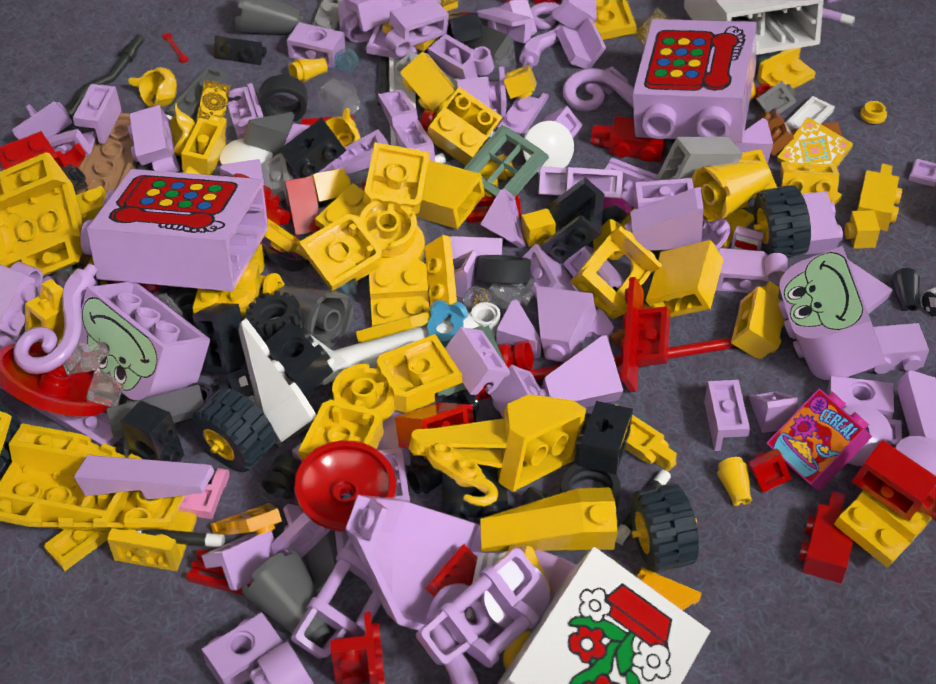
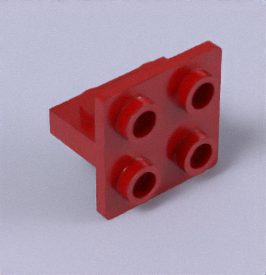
M371 611L364 612L366 636L330 640L336 684H363L367 681H370V684H385L379 623L372 624Z

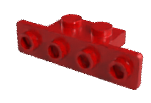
M629 277V287L625 289V301L627 304V312L623 314L625 338L621 340L623 364L619 365L618 370L620 381L626 385L630 392H637L639 367L668 364L671 315L667 306L643 309L644 290L636 277Z

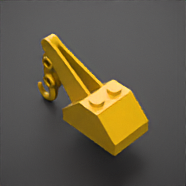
M528 394L507 404L504 410V419L414 430L411 434L409 449L416 455L428 456V461L435 469L441 470L453 478L458 485L462 487L474 486L482 491L486 496L473 497L465 494L463 498L470 504L487 506L496 501L498 491L496 486L484 476L478 464L497 467L498 483L512 492L572 462L575 458V445L578 434L581 433L586 408L570 399Z

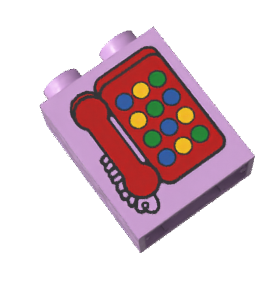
M652 19L633 91L635 137L656 139L730 137L733 142H743L756 68L757 22Z
M131 169L116 190H109L107 192L103 208L94 220L88 219L84 223L81 231L82 250L86 255L93 256L94 266L98 269L96 273L97 279L234 291L268 230L263 180Z

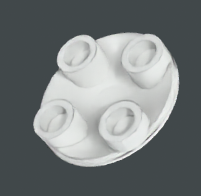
M543 121L525 132L524 138L549 155L548 160L542 167L565 168L573 156L574 142L571 133L564 125L555 121ZM523 150L524 158L527 161L531 155Z
M244 138L230 142L223 148L220 154L221 164L260 159V162L263 163L273 156L272 152L245 144Z

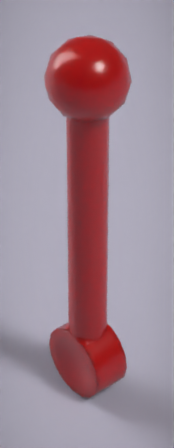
M163 34V39L168 41L179 56V62H188V56L182 54L172 40V34Z

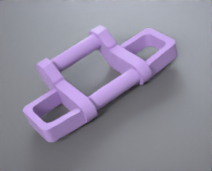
M351 538L348 539L345 547L338 553L336 557L338 562L318 596L311 599L307 606L308 610L291 636L294 643L316 658L329 656L331 653L330 640L365 636L364 612L371 611V618L373 620L382 604L360 557L352 552L355 547ZM348 570L367 582V585L372 590L370 598L355 623L329 605ZM315 615L337 630L323 648L312 643L304 635L305 630Z
M513 549L492 566H487L479 573L480 578L453 602H446L438 609V613L416 633L418 641L437 665L447 664L466 651L484 666L490 668L499 660L498 655L526 629H533L540 622L536 612L521 601L540 579L539 573L521 549ZM511 560L515 561L526 576L525 583L515 594L498 572ZM486 590H489L504 612L515 620L490 644L478 638L461 615ZM441 621L444 622L460 644L446 655L439 650L430 637L431 630Z

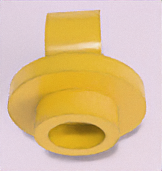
M269 273L267 276L260 275V287L262 290L259 295L264 296L265 293L269 292L270 296H273L274 291H278L284 286L281 276L277 273Z

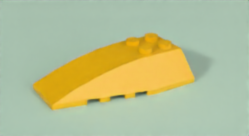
M45 152L1 171L0 265L11 268L15 263L22 262L40 269L43 276L78 263L83 252L81 247L83 220L73 184L50 153Z
M22 423L9 443L12 463L0 480V521L28 527L110 532L112 528L136 531L170 528L186 495L146 500L141 490L85 496L74 476L87 455L130 459L142 458L130 454L128 457L115 451V447L105 443L101 446L91 442L90 437L83 434Z

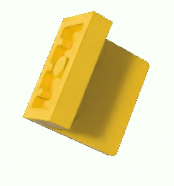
M178 511L170 528L160 529L193 532L197 516L195 513ZM112 528L107 538L115 561L176 572L187 547L185 544H176L175 539H171L166 535L158 534L154 536L139 533L136 530Z

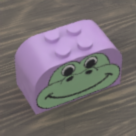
M843 246L800 261L783 274L779 284L783 301L778 303L784 319L789 318V320L784 321L789 337L793 338V340L797 339L793 344L799 359L805 357L808 367L814 376L823 380H830L831 376L849 377L887 364Z
M124 282L87 287L81 309L82 329L78 347L84 360L101 377L114 385L120 393L133 400H141L176 391L198 382L210 343V339L138 283Z

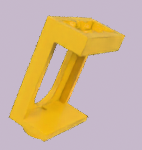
M619 226L605 237L570 282L581 292L593 293L594 304L599 309H602L608 317L615 319L627 311L625 289L629 287V277H636L642 286L649 275L659 269L662 264L650 250L645 249L635 240L634 235L630 231ZM615 252L626 255L632 265L630 275L617 292L596 274L608 257Z

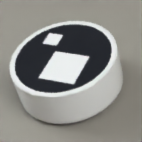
M936 287L922 293L920 302L921 306L933 318H936Z

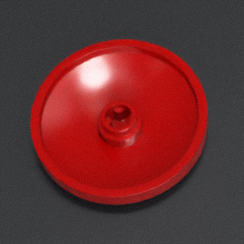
M35 342L29 349V354L32 357H43L49 353L43 351L41 347L42 342ZM16 343L7 345L0 350V385L9 394L26 404L61 415L94 416L107 412L106 408L113 407L116 402L119 390L108 380L101 377L84 360L79 351L75 350L65 363L50 372L29 374L23 371L14 359Z

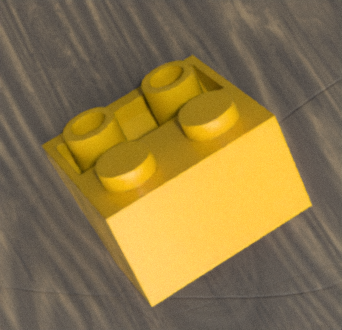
M458 87L430 124L427 134L435 145L462 164L467 165L488 141L501 121L502 116L461 87Z

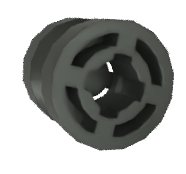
M278 455L271 465L272 472H268L261 483L263 489L271 495L274 494L277 488L284 489L285 492L282 498L288 499L294 490L293 483L301 463L290 456Z

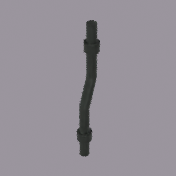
M137 34L129 45L124 46L119 54V59L107 74L82 85L70 103L64 105L72 121L90 85H108L115 81L128 62H132L137 56V50L144 42L143 36Z

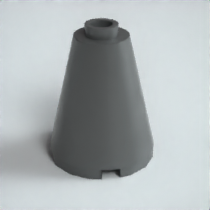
M240 0L238 8H240L239 16H236L235 31L290 35L299 22L304 23L305 17L301 16L300 10L282 0Z
M284 285L278 290L281 296L284 292H287L289 296L294 295L296 297L304 324H302L303 328L328 348L336 344L332 340L341 333L345 336L353 318V306L348 303L347 299L349 297L334 290Z
M289 549L291 555L285 556L283 552H280L258 567L250 575L254 580L249 587L244 583L242 593L250 602L289 633L293 634L308 610V604L313 597L318 596V592L301 556L296 550ZM315 615L305 630L304 635L312 643L318 645L330 635V625Z

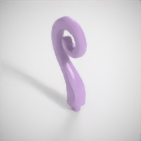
M548 2L532 6L530 10L536 28L539 30L553 28L556 24V19L551 14L560 5ZM550 14L546 19L538 18L540 15ZM559 22L558 26L549 32L528 40L523 46L519 58L523 67L530 65L532 69L533 66H536L542 51L560 41L556 34L561 26L569 27Z
M590 68L577 71L566 80L563 86V97L566 103L578 111L596 110L604 101L605 94L603 89L594 83L587 84L585 88L588 94L593 95L591 100H581L577 97L576 89L588 82L601 83L610 87L633 108L634 87L619 76L606 70Z
M88 264L84 270L77 268L65 284L62 294L65 329L58 345L56 334L47 327L31 328L17 340L14 347V359L23 371L29 374L50 372L65 363L74 353L81 336V309L86 289L96 284L93 277L98 272V269L94 265ZM43 341L41 347L45 353L49 354L38 358L32 357L29 354V349L35 342Z
M452 584L441 589L431 603L429 621L438 613V609L446 602H453L470 586ZM480 596L468 606L476 616V624L468 623V625L478 638H483L490 630L492 621L486 616ZM463 611V612L461 613V615H462V617L465 619V621L467 622L465 613H464V611ZM443 621L431 630L433 642L444 655L457 647L450 630ZM462 653L449 663L444 664L452 684H479L473 669Z

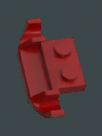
M40 131L1 146L0 169L2 171L45 152L50 153L60 168L69 164L79 168L86 152L80 143L75 144L71 150L64 154L61 150L55 152L43 132Z

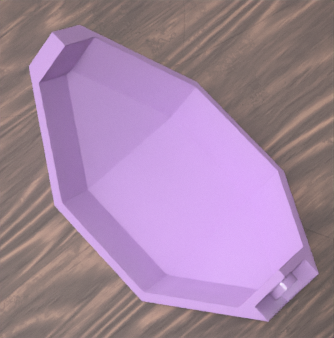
M358 495L346 526L351 541L386 613L398 625L420 630L429 621V609L434 599L425 587L463 543L477 557L479 553L487 555L495 553L499 555L500 553L508 552H481L480 524L395 498ZM534 551L552 589L550 592L551 602L570 571L576 565L546 551ZM467 620V622L470 624H476L475 622ZM492 623L488 633L481 639L490 644L505 629L496 625V623Z

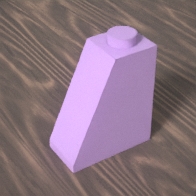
M693 188L631 211V223H625V230L630 231L634 235L635 240L648 250H668L701 242L703 224L701 188Z
M538 286L536 294L539 328L545 359L566 362L579 352L597 315L593 293Z
M607 335L599 337L547 375L540 389L541 394L546 397L570 399L583 407L593 406L596 401L607 403L619 400L623 393V388Z
M908 370L897 381V391L910 436H923L936 441V378Z

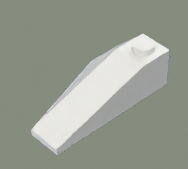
M245 319L241 321L238 331L256 403L270 421L276 434L275 444L279 447L309 429L316 417V413L294 382L289 385L286 382L284 367L279 361H271L268 358L270 352L267 345L249 321Z

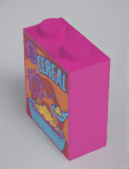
M820 388L767 442L773 450L777 448L782 453L784 460L817 491L821 490L872 438L865 429L869 424L854 411L850 416L842 409L846 403L833 391L827 395Z

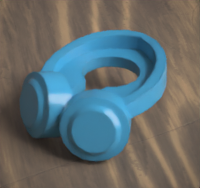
M444 300L433 302L429 308L431 317L427 325L429 336L435 334L441 344L447 346L459 328L464 327V320L468 316L466 307L460 302H455L451 305H448ZM450 317V324L453 326V330L449 333H439L436 330L437 326L442 324L444 319Z

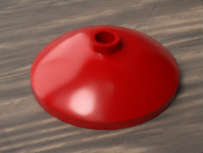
M340 440L316 448L302 461L295 477L296 499L303 513L317 525L333 531L347 532L346 526L358 495L395 498L396 477L388 459L374 447L358 441ZM348 494L351 497L349 499H342L340 496Z

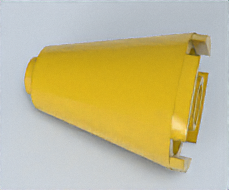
M759 160L708 165L695 170L692 176L693 187L701 188L703 215L712 221L726 218L769 185L771 171L767 165Z

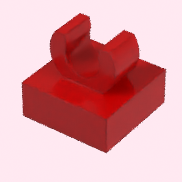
M777 448L768 453L764 450L754 455V460L748 462L755 480L763 493L792 479L782 453Z

